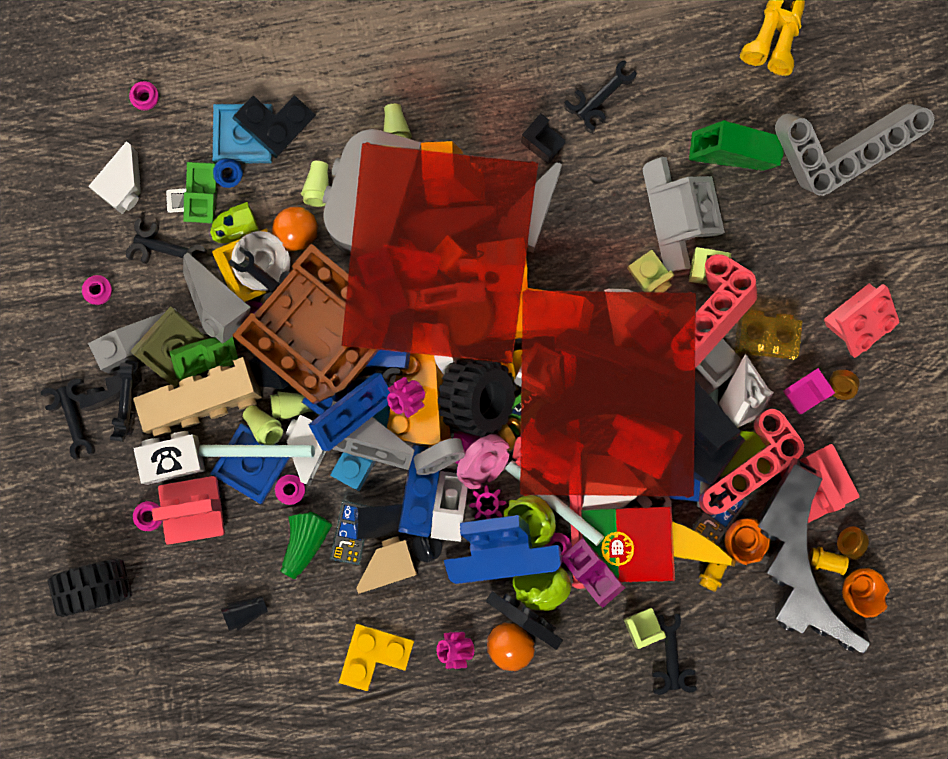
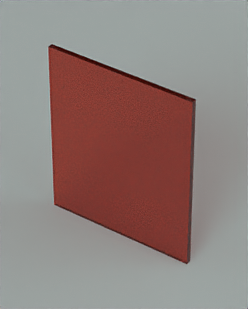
M369 142L362 143L341 346L494 361L505 364L512 363L538 163L534 161L526 162L370 144Z
M529 289L522 291L520 495L694 497L696 293L531 291Z

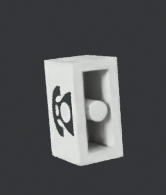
M188 431L171 434L170 440L160 442L159 438L144 440L141 442V447L134 448L141 484H154L205 471L203 458L199 455L200 444L198 436L189 435Z

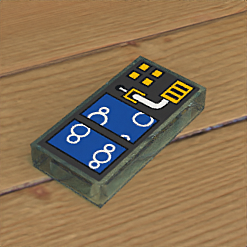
M724 491L714 496L709 506H717L719 508L718 501L728 496V494ZM744 497L728 510L717 515H709L703 511L690 529L718 545L727 529L737 519L749 500Z
M342 500L330 556L331 560L360 565L365 539H356L354 509L372 506Z

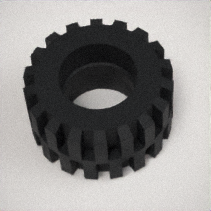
M474 357L458 359L456 364H452L449 367V372L444 374L442 378L444 381L439 387L440 397H438V404L441 406L439 413L440 416H443V422L453 430L480 437L501 431L502 425L508 422V417L512 414V406L516 398L514 396V391L516 390L515 383H512L513 376L512 373L508 372L509 369L501 365V363Z
M115 558L54 574L47 579L55 614L60 617L122 602L132 596L125 563L122 559Z

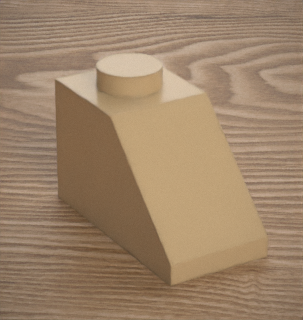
M399 536L382 541L383 547L376 549L357 586L358 594L418 575L407 540L400 541Z

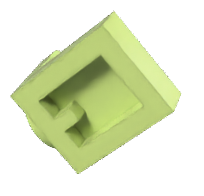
M650 250L627 267L647 296L654 292L658 296L672 286L669 281L674 277L673 272L667 271L653 250Z

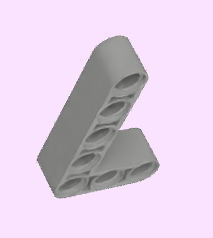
M905 104L824 153L812 124L805 118L793 114H784L777 120L775 131L800 186L812 193L824 196L926 134L933 127L935 119L934 114L928 108L914 104ZM917 114V119H916L915 123H913V119H914L915 115ZM796 123V131L791 135V128ZM893 130L891 137L888 139L889 132ZM868 144V150L864 154V148ZM808 149V155H807V157L803 160V159H802L803 153H804V151H806V150ZM844 159L843 166L839 169V164ZM819 174V180L814 185V179Z

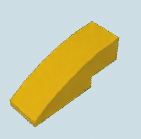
M672 522L674 557L735 567L736 560L717 544L688 527Z

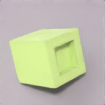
M696 247L692 256L689 282L707 285L705 273L707 259L716 254H722L731 259V253ZM718 272V273H715V274H716V275H720V274H723V272Z
M652 608L623 619L633 644L637 649L666 638Z

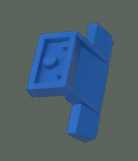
M519 515L460 523V535L470 542L471 556L444 560L448 578L455 584L555 572L562 564L561 547L559 545L532 548L529 524Z

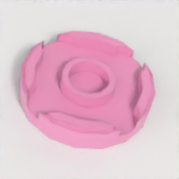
M489 434L478 439L466 450L464 458L460 459L458 463V480L469 489H480L484 487L482 483L485 481L489 483L494 481L504 470L509 460V453L507 452V449H510L509 444L497 434Z

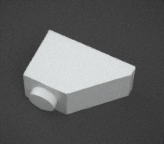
M127 141L89 185L97 195L121 214L126 210H131L136 205L139 199L138 195L141 193L138 153Z
M300 415L298 420L293 419L287 429L286 435L289 436L287 444L314 445V457H292L300 481L310 486L326 451L321 449L308 425L313 420Z
M440 471L433 509L431 538L461 542L460 523H464L468 487L458 480L457 473Z

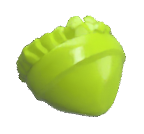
M526 495L517 500H510L509 507L504 510V517L519 515L529 524L532 548L547 545L554 535L556 527L555 516L548 503L534 495Z
M560 566L555 572L513 577V587L517 600H520L526 607L539 611H550L567 599L571 591V581L566 571Z

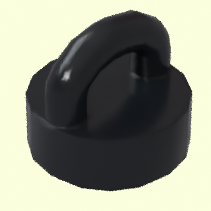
M431 533L428 538L417 536L412 545L413 553L420 561L433 562L441 555L442 542L440 539L431 538Z

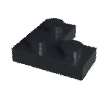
M253 95L234 114L232 119L277 158L315 118L316 114L294 95L274 115Z
M492 591L486 599L488 604L557 650L563 639L553 633L556 629L555 626L542 617L537 622L536 620L539 616L525 606L519 610L518 607L521 603L505 593L502 598Z

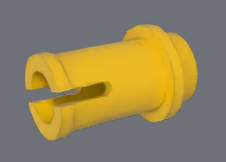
M820 546L817 549L811 548L808 555L809 563L813 570L821 568L840 573L841 575H844L847 571L848 556L824 551L823 547Z
M708 563L704 574L699 575L701 579L699 584L716 592L717 588L722 586L720 581L728 565Z

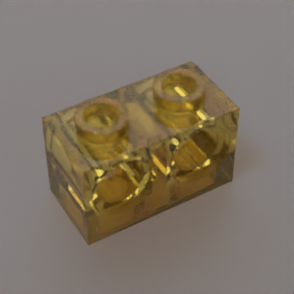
M748 310L747 314H744L738 321L735 353L789 360L799 357L802 321L794 320V315L776 314L775 318L764 316L765 312ZM753 325L760 330L761 335L759 339H752L748 336V326ZM778 329H784L789 333V343H783L778 340Z

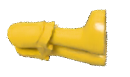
M769 0L764 10L765 18L761 30L754 41L744 45L740 53L741 60L753 66L763 65L768 58L771 42L777 28L780 36L767 66L775 74L781 76L790 75L794 69L791 45L793 37L798 36L799 29L801 28L805 0H794L790 6V11L781 8L784 0Z

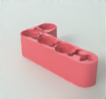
M716 254L707 259L705 263L706 280L708 287L714 294L671 341L674 365L682 371L695 369L757 299L755 275L725 255ZM723 272V274L716 275L715 273ZM741 287H747L745 290H739ZM722 308H729L726 311H719ZM702 329H710L708 332H699Z
M769 409L756 417L754 429L766 447L718 480L713 486L711 485L703 491L699 498V505L705 513L717 515L725 512L788 467L793 458L798 460L803 455L804 443L780 411ZM765 416L772 417L776 421L774 432L767 431L764 428L763 420ZM783 441H789L793 444L794 453L791 457L783 454L781 450ZM759 458H764L769 462L770 470L767 474L758 471L757 461ZM735 475L742 476L746 481V487L742 492L736 491L732 486V480ZM724 491L728 494V496L718 501L719 508L717 506H709L708 502L711 501L710 494L716 496Z

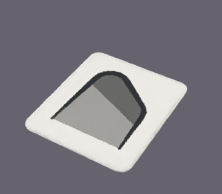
M186 189L166 191L167 211L169 213L184 212V192H186Z

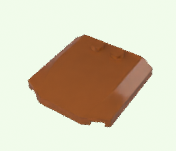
M310 244L291 266L293 270L259 310L247 317L232 336L311 403L316 404L344 392L384 346L392 315L380 319L371 293L314 245Z

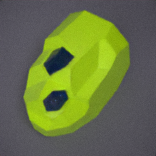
M246 202L221 213L213 221L210 233L214 241L223 244L234 242L247 234L259 231V227L250 205Z

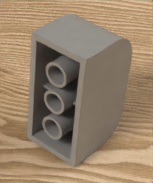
M376 129L361 131L350 138L344 147L341 159H335L332 168V175H335L332 187L327 186L323 196V203H326L324 223L339 250L350 256L359 257L382 248L385 244L396 246L402 228L401 223L404 222L422 165L421 142Z

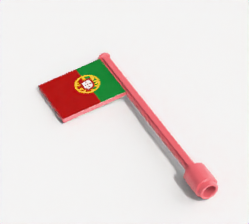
M555 348V351H561V356H563L566 390L574 385L577 357ZM579 419L566 423L567 436L580 442ZM580 453L569 475L570 508L600 532L604 538L596 546L571 525L572 547L584 538L621 582L675 581L672 507L583 510ZM573 575V583L571 585L576 589L585 588Z

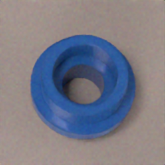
M221 159L213 168L214 180L222 187H234L242 179V168L234 159ZM230 167L232 170L231 176L224 178L223 170Z

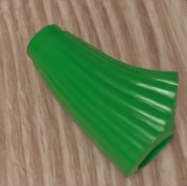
M314 512L288 517L290 539L280 571L292 579H296L308 566L333 525L330 521Z

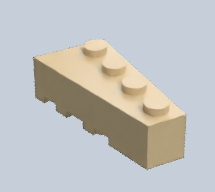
M244 357L233 360L235 366L232 368L230 366H217L209 369L208 377L191 376L180 381V387L174 389L173 385H167L133 398L143 432L149 435L153 434L154 437H160L171 433L170 428L182 425V428H188L199 424L200 418L210 415L211 419L227 415V409L238 406L241 410L256 405L255 400L261 399L262 395L250 363Z

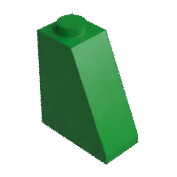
M723 120L692 132L689 160L764 171L780 166L784 150L775 134Z

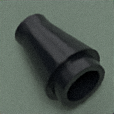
M262 595L256 598L227 603L228 606L221 608L229 631L236 628L239 631L262 614L268 612Z

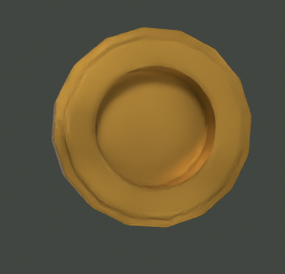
M836 370L830 377L829 385L835 392L833 394L834 397L841 400H849L857 394L860 382L853 372Z
M514 417L508 418V422L502 425L501 431L496 433L509 444L510 449H507V451L514 449L517 440L509 426L514 425L518 429L519 437L525 429L523 423Z
M855 526L844 529L837 540L839 551L855 560L863 556L869 545L868 535Z

